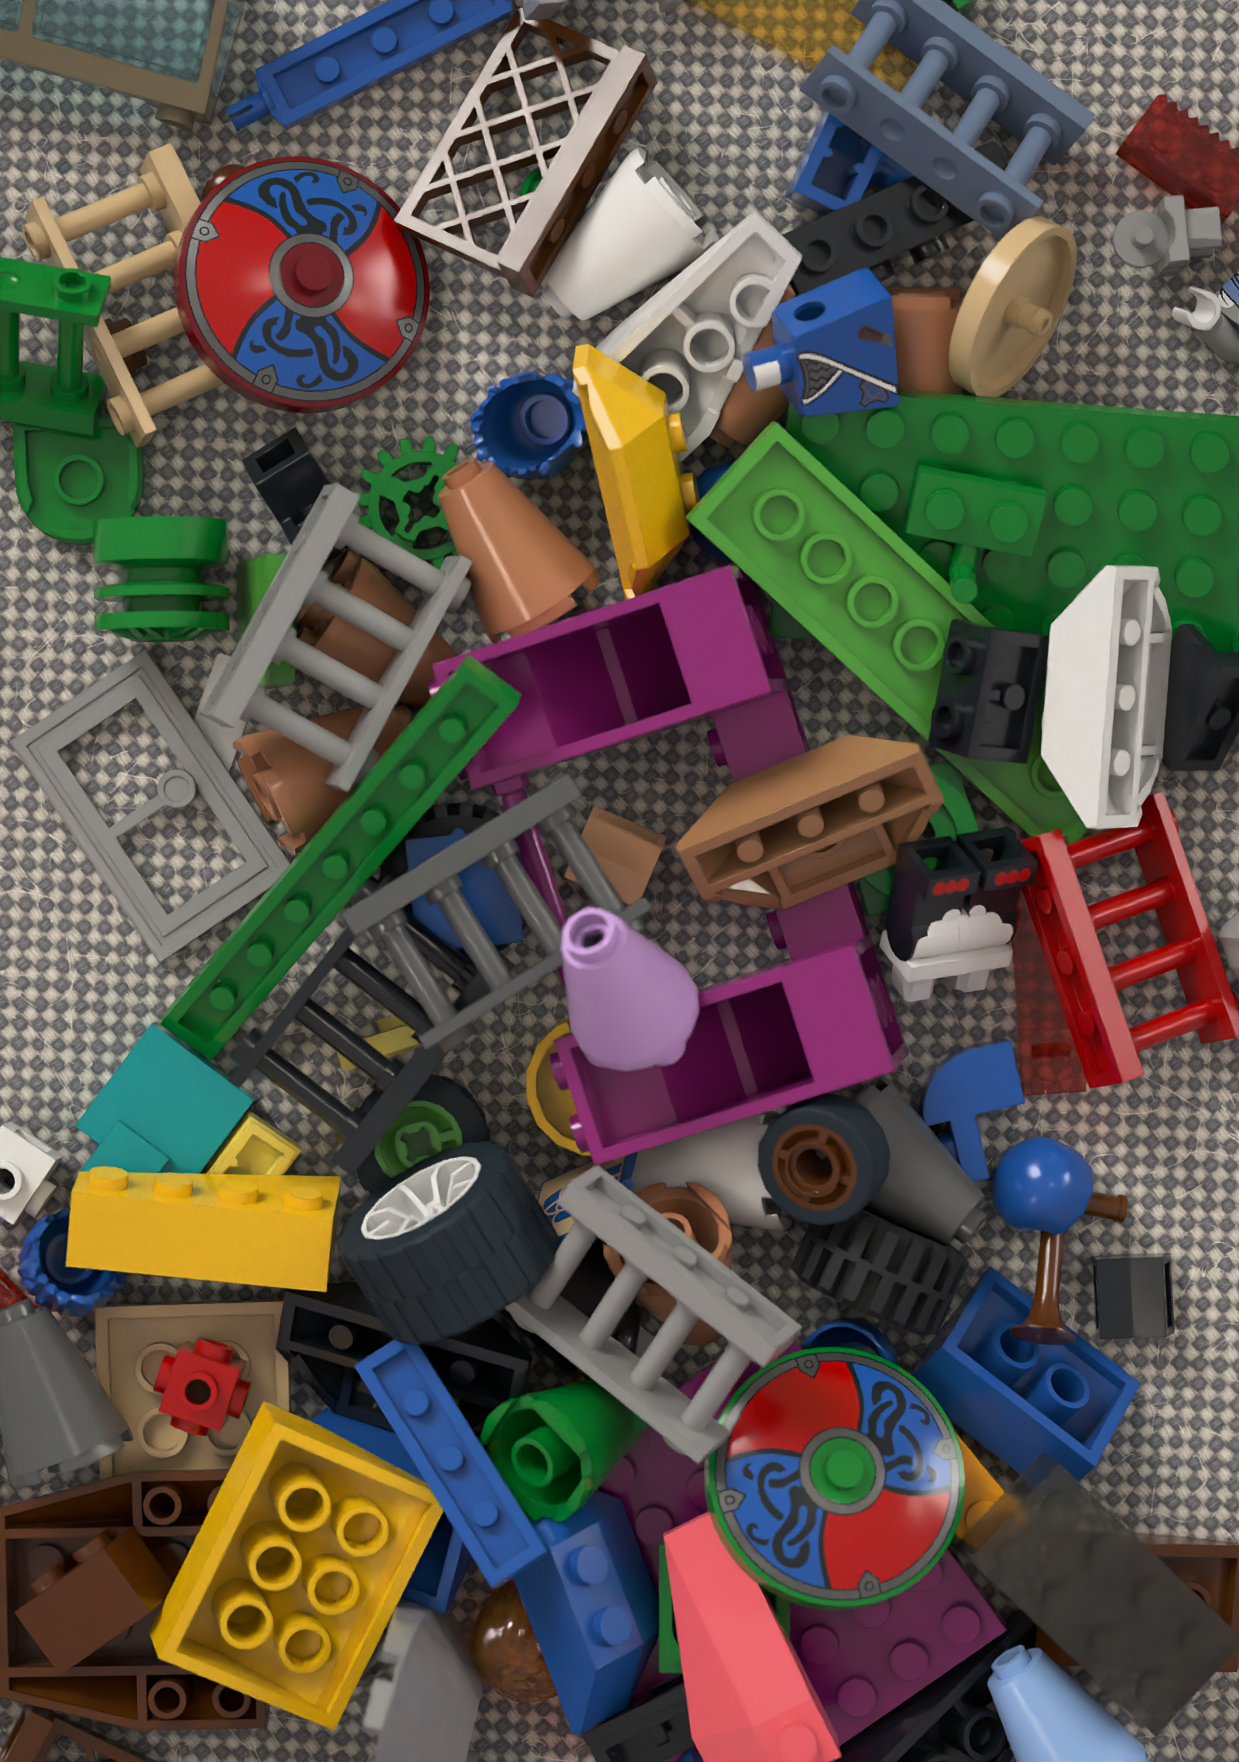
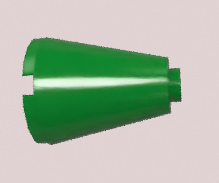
M591 1379L517 1396L505 1401L487 1416L481 1433V1444L483 1447L489 1444L491 1460L528 1519L537 1521L541 1517L555 1519L554 1523L564 1521L582 1509L649 1424L595 1380Z

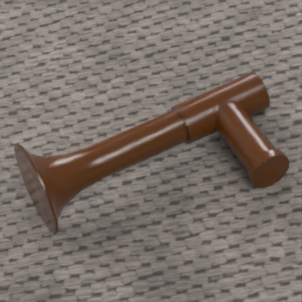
M1092 1192L1084 1215L1111 1219L1115 1223H1122L1127 1213V1196ZM1041 1231L1032 1307L1026 1320L1021 1325L1010 1328L1009 1334L1019 1340L1044 1345H1064L1073 1343L1077 1339L1074 1333L1067 1331L1059 1310V1290L1065 1232L1055 1235Z

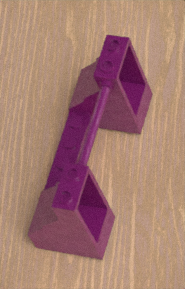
M728 565L432 664L436 679L429 681L431 698L468 655L521 694L516 708L458 774L460 780L469 778L472 790L491 786L494 797L503 796L501 799L505 811L528 798L527 792L524 791V788L531 786L528 773L709 717H713L716 727L707 731L712 754L718 767L728 764L733 782L810 751L772 633L769 634L770 623L758 586L738 566ZM534 825L514 839L520 849L519 854L525 871L563 930L568 918L539 829ZM853 881L787 909H775L766 913L769 930L776 948L787 947L790 958L699 989V1014L691 1035L685 1040L686 1048L684 1054L670 1065L660 1066L655 1064L651 1067L631 1071L595 1066L588 1061L571 1031L570 1020H568L567 1023L571 1033L564 1034L554 1040L557 1052L550 1054V1063L560 1090L570 1089L577 1114L570 1116V1124L580 1152L590 1151L593 1163L597 1165L894 1072L909 1052ZM562 964L557 968L567 999L564 966Z

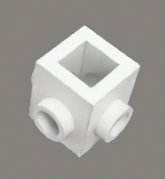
M12 1121L2 1124L0 1127V1225L4 1219L14 1225L21 1221L26 1213L35 1219L38 1217L57 1188L48 1180L64 1157V1155ZM3 1169L9 1170L14 1175V1187L4 1182L2 1176Z

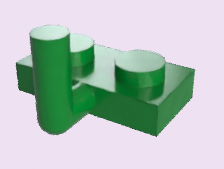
M919 465L905 523V532L907 534L955 543L949 568L951 592L957 602L963 604L970 603L976 598L978 593L975 570L981 548L1033 558L1047 501V493L1044 489Z

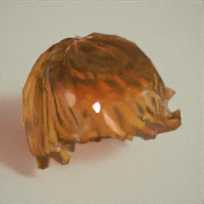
M512 1578L494 1590L492 1588L490 1598L481 1608L471 1635V1657L476 1667L481 1671L484 1683L491 1684L492 1688L500 1696H505L512 1701L520 1703L544 1701L555 1697L557 1692L514 1578Z

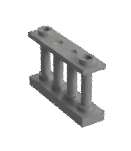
M336 483L324 485L200 715L222 727L235 728L239 719L248 722L253 718L333 763L334 765L324 784L335 790L349 792L353 782L358 785L375 765L378 751L372 747L445 612L453 614L466 597L471 580L466 578L465 575L473 561L462 555L446 556L440 569L432 566L358 523L359 515L352 511L360 496ZM333 546L339 550L347 546L427 592L409 626L327 580L328 573L321 568ZM315 603L396 649L378 684L296 638L297 630L290 627L302 604L310 607ZM283 660L365 706L347 741L264 695L266 688L259 685V682L271 661L278 665Z
M595 1165L569 1182L556 1202L572 1215L575 1223L555 1252L548 1269L542 1273L540 1279L531 1288H528L519 1299L510 1306H506L505 1309L511 1313L512 1318L520 1327L539 1335L662 1434L665 1442L673 1450L689 1456L699 1464L720 1447L732 1433L715 1420L713 1416L750 1360H755L764 1368L792 1344L802 1326L600 1166ZM596 1237H600L619 1252L626 1263L589 1319L564 1299L560 1293ZM650 1277L672 1294L677 1304L642 1358L639 1359L614 1339L611 1333L646 1279ZM701 1318L726 1337L729 1345L694 1398L690 1400L664 1379L662 1374L698 1319Z

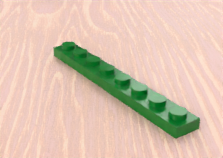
M468 655L164 1012L160 1025L211 1061L516 708L521 694Z

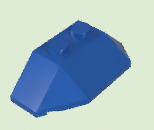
M597 1490L581 1510L564 1521L553 1523L555 1519L541 1517L537 1521L529 1519L550 1554L514 1577L515 1584L573 1735L584 1733L628 1707L659 1638V1598L622 1500Z

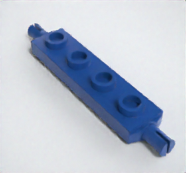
M390 0L255 69L259 91L229 107H225L237 132L269 114L287 131L513 15L512 0Z

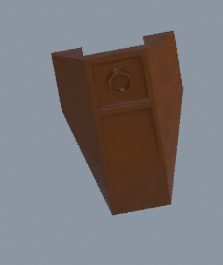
M230 1469L135 1470L1 1506L0 1698L135 1730L267 1728L270 1704L158 1658L149 1632L164 1601L149 1614L61 1675L58 1674L14 1613L34 1597L28 1588L29 1584L58 1563L66 1572L78 1565L72 1554L103 1531L111 1541L132 1526L174 1583Z

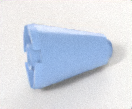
M1023 1645L1015 1646L1002 1653L992 1663L991 1668L994 1672L988 1679L987 1685L1016 1762H1149L1146 1758L1149 1755L1143 1744L1040 1648L1026 1650Z

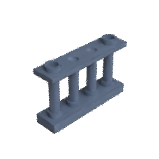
M858 0L850 14L863 23L866 28L848 55L832 45L804 81L799 91L1002 240L1015 226L1031 218L1043 203L1041 198L1025 187L1042 157L1055 166L1086 131L1095 114L942 0ZM887 42L918 64L900 94L868 71ZM938 81H941L970 103L953 132H950L921 110ZM991 119L1022 141L1004 171L973 149Z

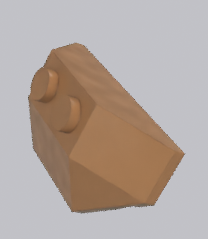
M846 735L729 784L676 844V847L703 901L720 902L723 899L741 905L784 910L894 865L896 863L899 843L917 841L923 833L932 813H936L943 804L944 798L919 744Z

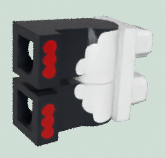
M1008 827L958 834L956 842L951 836L899 843L886 917V930L882 931L879 947L893 963L891 983L904 1000L914 1002L929 999L933 993L935 979L943 977L949 981L954 989L965 993L984 990L991 969L1010 966L1013 950L1008 943L1013 940L1016 933V906L1021 886L1034 883L1039 862ZM993 849L990 862L980 850ZM929 857L937 858L934 871L928 867L923 859Z

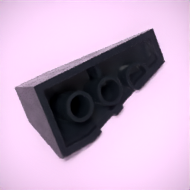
M1032 1600L1004 1620L1007 1623V1631L839 1746L841 1757L831 1762H1010L1014 1754L1009 1750L1010 1744L987 1682L994 1672L991 1668L992 1663L1002 1653L1019 1645H1023L1026 1650L1035 1648L1040 1608L1039 1601Z

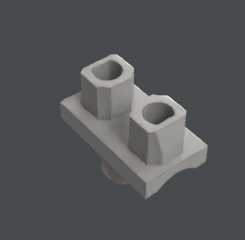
M1184 195L1165 196L1152 212L1135 211L1127 214L1118 222L1112 237L1114 252L1121 262L1133 268H1146L1156 263V278L1175 276L1189 260L1210 258L1213 255V249H1219L1222 246L1219 207L1185 210Z

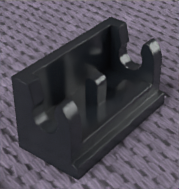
M683 1673L672 1676L633 1695L627 1708L581 1734L596 1762H662L695 1746L691 1735Z

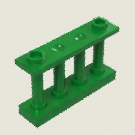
M0 257V420L90 436L94 435L106 399L107 386L101 375L83 372L84 325L98 326L111 287V276L89 273L76 268L66 269ZM20 314L58 320L57 367L19 361Z

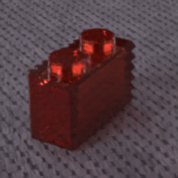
M1167 94L1157 95L1115 154L1170 195H1184V205L1188 208L1219 207L1220 223L1222 225L1239 203V147L1231 149L1229 140L1220 141L1219 132L1210 133L1208 124L1199 126L1198 117L1189 118L1187 109L1178 110L1177 102L1168 103Z

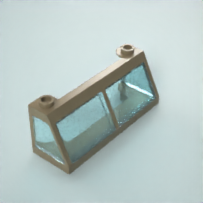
M0 0V60L144 100L147 104L157 109L156 120L174 127L192 130L194 121L208 125L212 123L246 0Z

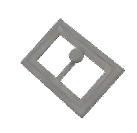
M146 649L10 741L159 963L269 890L291 864ZM137 699L185 771L171 770L166 772L158 782L157 796L109 828L59 754V751ZM198 789L246 862L168 915L117 838L166 805L172 808H182L189 805L194 800Z

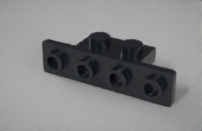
M991 141L975 148L977 152L1003 171L1008 164L996 142ZM912 176L783 234L782 236L802 255V259L789 283L795 295L799 296L867 267L878 281L882 282L895 274L892 267L894 263L911 256L915 266L945 253L950 249L946 239L964 225L975 220L916 176Z

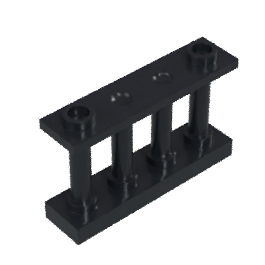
M393 870L381 883L373 876H370L348 904V907L351 908L398 879L401 875ZM401 908L408 919L402 924L422 956L454 981L450 987L460 994L453 1003L457 1012L491 992L472 959H467L410 913ZM348 925L265 1034L254 1027L231 1056L240 1066L228 1081L239 1089L255 1069L261 1072L337 1131L333 1137L343 1146L331 1161L352 1176L450 1050L444 1053L438 1043L425 1049L419 1036L435 1027L422 1004L350 949V946L359 935L355 936ZM498 951L506 966L512 972L516 965ZM333 968L415 1031L411 1037L420 1043L421 1046L406 1064L397 1057L393 1061L389 1060L311 999ZM294 1019L375 1081L372 1087L382 1096L367 1114L359 1107H356L354 1111L349 1109L272 1049Z

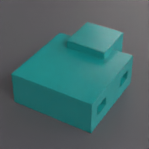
M159 1022L151 1023L75 1125V1127L99 1144L80 1171L89 1172L95 1167L111 1166L124 1169L127 1172L200 1174L258 1097L242 1085L239 1089L228 1081L231 1076L164 1028Z

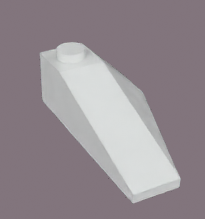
M756 210L627 317L596 347L597 350L664 391L670 414L681 412L688 450L678 452L680 462L712 432L735 382H738L743 372V354L752 351L802 259V255ZM574 378L572 392L579 397L577 385Z

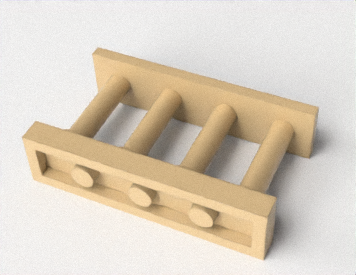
M172 143L147 153L140 168L142 175L138 177L137 185L54 219L44 196L31 201L25 216L27 224L22 226V232L35 260L41 261L45 259L49 266L79 269L67 242L149 208L153 213L160 211L170 233L166 234V242L94 273L111 276L109 295L174 267L182 233L189 219L201 203ZM177 307L112 335L102 315L97 327L84 325V341L112 398L107 400V408L111 419L121 435L130 433L136 448L148 444L157 431L151 416L224 385L206 365H202L139 393L123 358L185 332Z

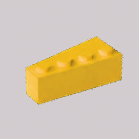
M111 1166L95 1167L89 1172L80 1171L71 1192L66 1266L326 1292L335 1250L341 1176L127 1172L124 1169Z

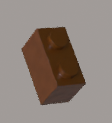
M132 1526L111 1541L104 1531L91 1539L72 1554L78 1565L68 1572L63 1569L60 1563L46 1571L28 1585L34 1597L14 1612L59 1675L149 1614L166 1599L173 1585L169 1576Z

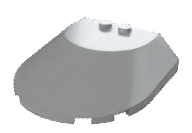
M400 1597L392 1615L380 1659L381 1662L397 1665L392 1683L379 1679L374 1680L362 1731L379 1735L372 1762H477L479 1752L469 1750V1745L483 1689L486 1667L450 1608L444 1614Z

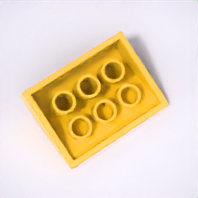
M263 1401L149 1632L158 1658L335 1730L444 1510L426 1482L318 1424Z

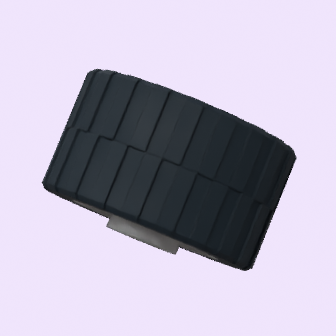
M481 1141L480 1143H465L461 1146L440 1151L438 1154L413 1164L412 1167L402 1173L400 1172L381 1188L375 1190L361 1206L356 1208L348 1222L344 1224L337 1242V1250L389 1335L400 1343L408 1342L409 1344L416 1345L426 1342H437L455 1334H461L470 1330L471 1327L487 1321L506 1306H510L528 1288H531L540 1279L541 1274L548 1269L553 1260V1254L557 1251L559 1241L556 1230L507 1149L501 1144H495V1142Z

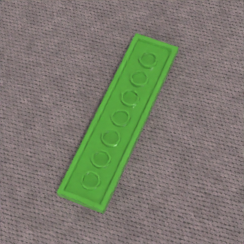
M772 421L685 516V519L736 566L740 567L754 583L928 742L931 729V715L935 707L943 665V651L947 643L951 621L954 619L965 620L983 626H994L970 603L963 604L957 602L952 596L951 586L777 422ZM1044 673L1027 764L966 758L938 748L934 749L1029 837L1060 828L1064 841L1068 845L1079 841L1090 828L1085 826L1041 756L1043 732L1041 722L1044 713L1047 675Z

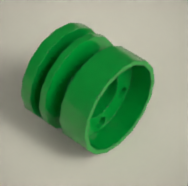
M136 516L93 521V563L104 568L123 571L122 583L105 585L94 589V599L97 601L123 602V612L94 615L95 632L117 635L133 642L195 641L196 638L211 633L230 631V615L228 613L201 611V602L229 599V588L218 584L200 582V570L215 568L229 563L228 521L226 519L194 516Z

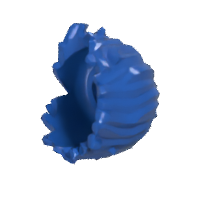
M526 371L514 374L507 379H502L497 387L490 385L488 387V397L475 409L469 419L472 423L471 430L475 435L473 444L478 448L475 458L480 462L484 459L488 462H493L509 478L514 477L528 481L534 479L543 480L549 479L551 476L556 477L558 473L563 472L564 468L576 458L578 450L583 447L584 438L588 437L580 398L572 392L573 382L570 379L563 378L560 374L548 373L542 376L538 372Z
M67 1207L55 1215H44L31 1228L24 1239L23 1249L18 1255L20 1266L17 1272L21 1276V1284L28 1287V1294L35 1296V1303L40 1306H47L51 1312H57L61 1316L68 1314L71 1317L82 1318L86 1314H92L95 1308H103L107 1302L113 1300L117 1291L126 1288V1272L66 1266L70 1207Z

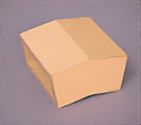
M594 806L581 836L622 902L631 905L642 898L667 836ZM568 865L564 877L579 883Z

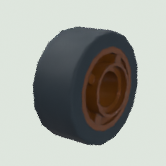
M824 1093L794 1103L769 1124L759 1143L758 1169L766 1191L779 1208L799 1221L824 1226L845 1222L865 1207L879 1193L889 1175L890 1149L883 1128L867 1108L847 1096ZM816 1150H820L827 1155L833 1168L827 1167L819 1160Z

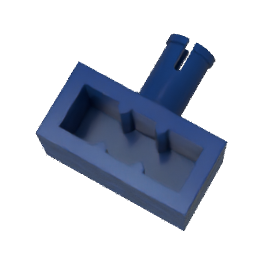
M824 109L784 197L825 216L861 200L865 189L868 190L871 185L883 190L914 175Z

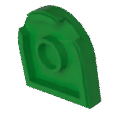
M100 415L93 436L12 422L16 494L21 508L39 530L60 542L73 545L93 544V521L117 517H134L142 502L145 488L143 446L136 448L130 433L121 435L110 415Z

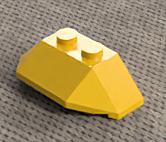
M585 344L575 348L573 373L614 547L624 598L627 600L649 592L690 535V522L685 519V516L695 507L700 498L694 472L683 474L678 452L688 450L681 412L670 414L664 391L593 346Z

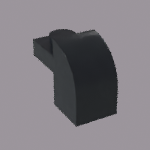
M296 427L242 460L252 482L279 522L291 546L324 485L331 484ZM333 546L325 562L337 558L348 547L344 546L339 550Z

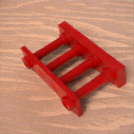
M1164 791L1147 796L1141 805L1143 814L1138 827L1112 828L1068 845L1064 841L1060 828L1019 840L1039 862L1034 883L1021 886L1090 1089L1125 1083L1144 1075L1138 1058L1139 1052L1191 1031L1197 1030L1201 1044L1239 1037V1000L1235 992L1230 988L1178 835L1179 826L1177 818L1168 806ZM1135 848L1146 884L1087 906L1075 873L1076 869ZM1155 908L1167 945L1108 967L1096 935L1097 930ZM1176 969L1188 1005L1128 1028L1117 996L1118 991Z

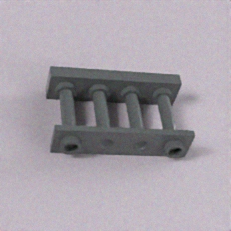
M568 773L341 913L355 936L368 930L373 940L380 937L435 1027L419 1036L425 1049L438 1043L445 1053L477 1033L471 1022L472 1020L563 964V930L515 855L520 849L513 838L534 825L538 827L542 836L546 833L550 834L595 908L612 913L637 932L646 928L640 918L641 915L652 909L646 898H641L625 907L571 820L576 814L570 803L582 795ZM478 860L481 861L486 871L491 867L494 869L547 955L546 958L515 977L511 974L459 890V887L464 884L457 873ZM421 895L425 896L430 905L435 902L437 903L491 992L459 1012L456 1011L402 924L408 919L401 908Z

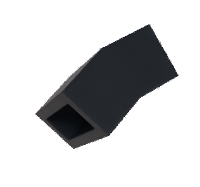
M1171 1253L1092 1256L1096 1336L1100 1340L1168 1337L1175 1333Z

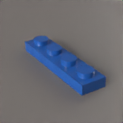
M393 1340L354 1365L491 1588L497 1589L550 1554L419 1344L413 1345L408 1342L400 1343Z

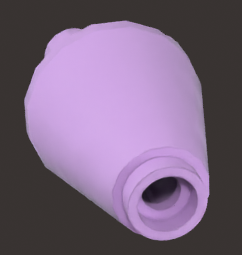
M588 908L574 914L567 921L563 929L562 958L570 1028L588 1061L595 1066L621 1071L651 1067L655 1064L665 1066L677 1061L684 1054L686 1048L685 1040L691 1035L699 1014L698 990L684 965L612 913L599 908Z

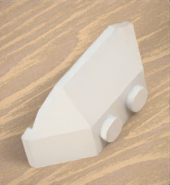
M1106 565L1050 625L1049 651L1046 662L1045 705L1041 722L1043 731L1041 756L1087 828L1138 827L1143 814L1141 805L1152 789L1163 758L1172 626L1166 600L1158 587L1161 580L1158 567Z

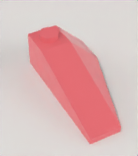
M709 1511L663 1533L691 1735L703 1761L831 1762L841 1757L837 1734L764 1588L748 1576L730 1556L714 1528Z

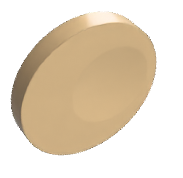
M1031 217L1009 231L984 261L963 300L951 336L949 372L953 382L958 387L975 396L999 397L1017 384L1041 355L1059 323L1074 281L1077 247L1075 238L1070 230L1044 217Z

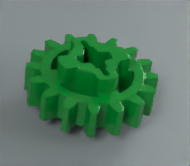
M427 436L423 443L422 451H414L407 438L400 440L401 456L393 459L381 449L377 456L383 466L382 470L377 474L363 469L360 474L367 484L371 486L370 493L357 494L360 496L357 505L368 508L369 515L361 517L358 523L370 530L374 529L375 533L426 562H433L434 567L440 569L446 556L458 555L452 538L435 548L415 549V547L418 546L423 536L442 531L451 536L438 494L446 486L442 477L458 465L456 462L459 457L460 448L453 443L446 449L443 455L436 453L437 448L434 437ZM432 465L428 468L425 476L404 482L394 477L402 470L411 466ZM434 487L433 502L440 510L439 514L435 518L424 515L419 523L415 522L410 531L413 525L414 512L407 504L408 500L412 495L422 499L427 491L431 492ZM382 498L396 506L400 521L394 530L393 537L386 530L382 520Z

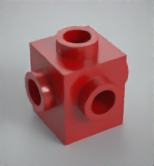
M198 1337L196 1344L186 1341L178 1349L176 1357L165 1354L153 1388V1391L164 1394L158 1411L171 1415L170 1425L179 1430L199 1436H207L209 1428L220 1432L228 1421L229 1416L237 1419L241 1417L252 1383L241 1379L247 1360L233 1356L235 1351L233 1347L216 1340ZM195 1379L205 1381L211 1389L210 1398L205 1401L190 1396L187 1389L189 1382Z

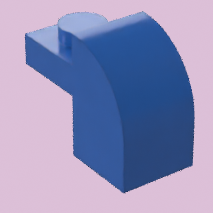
M1006 1038L962 1048L949 1054L932 1069L921 1090L919 1116L928 1126L943 1122L947 1123L949 1132L938 1134V1139L973 1182L990 1178L975 1115L1025 1104L1011 1041Z

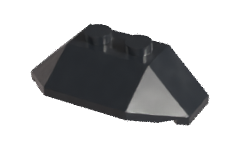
M356 1281L328 1283L326 1292L288 1288L284 1296L276 1350L286 1361H292L305 1382L333 1413L394 1431L379 1405L377 1404V1408H373L374 1403L377 1402L354 1366L394 1340L389 1335ZM493 1317L461 1334H455L437 1342L419 1344L478 1438L481 1437L487 1416L505 1401L526 1394L533 1357Z

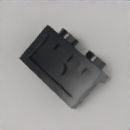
M952 620L947 643L943 651V665L935 707L931 715L929 745L966 758L1027 764L1048 657L1050 636L1030 631L983 626L965 620Z

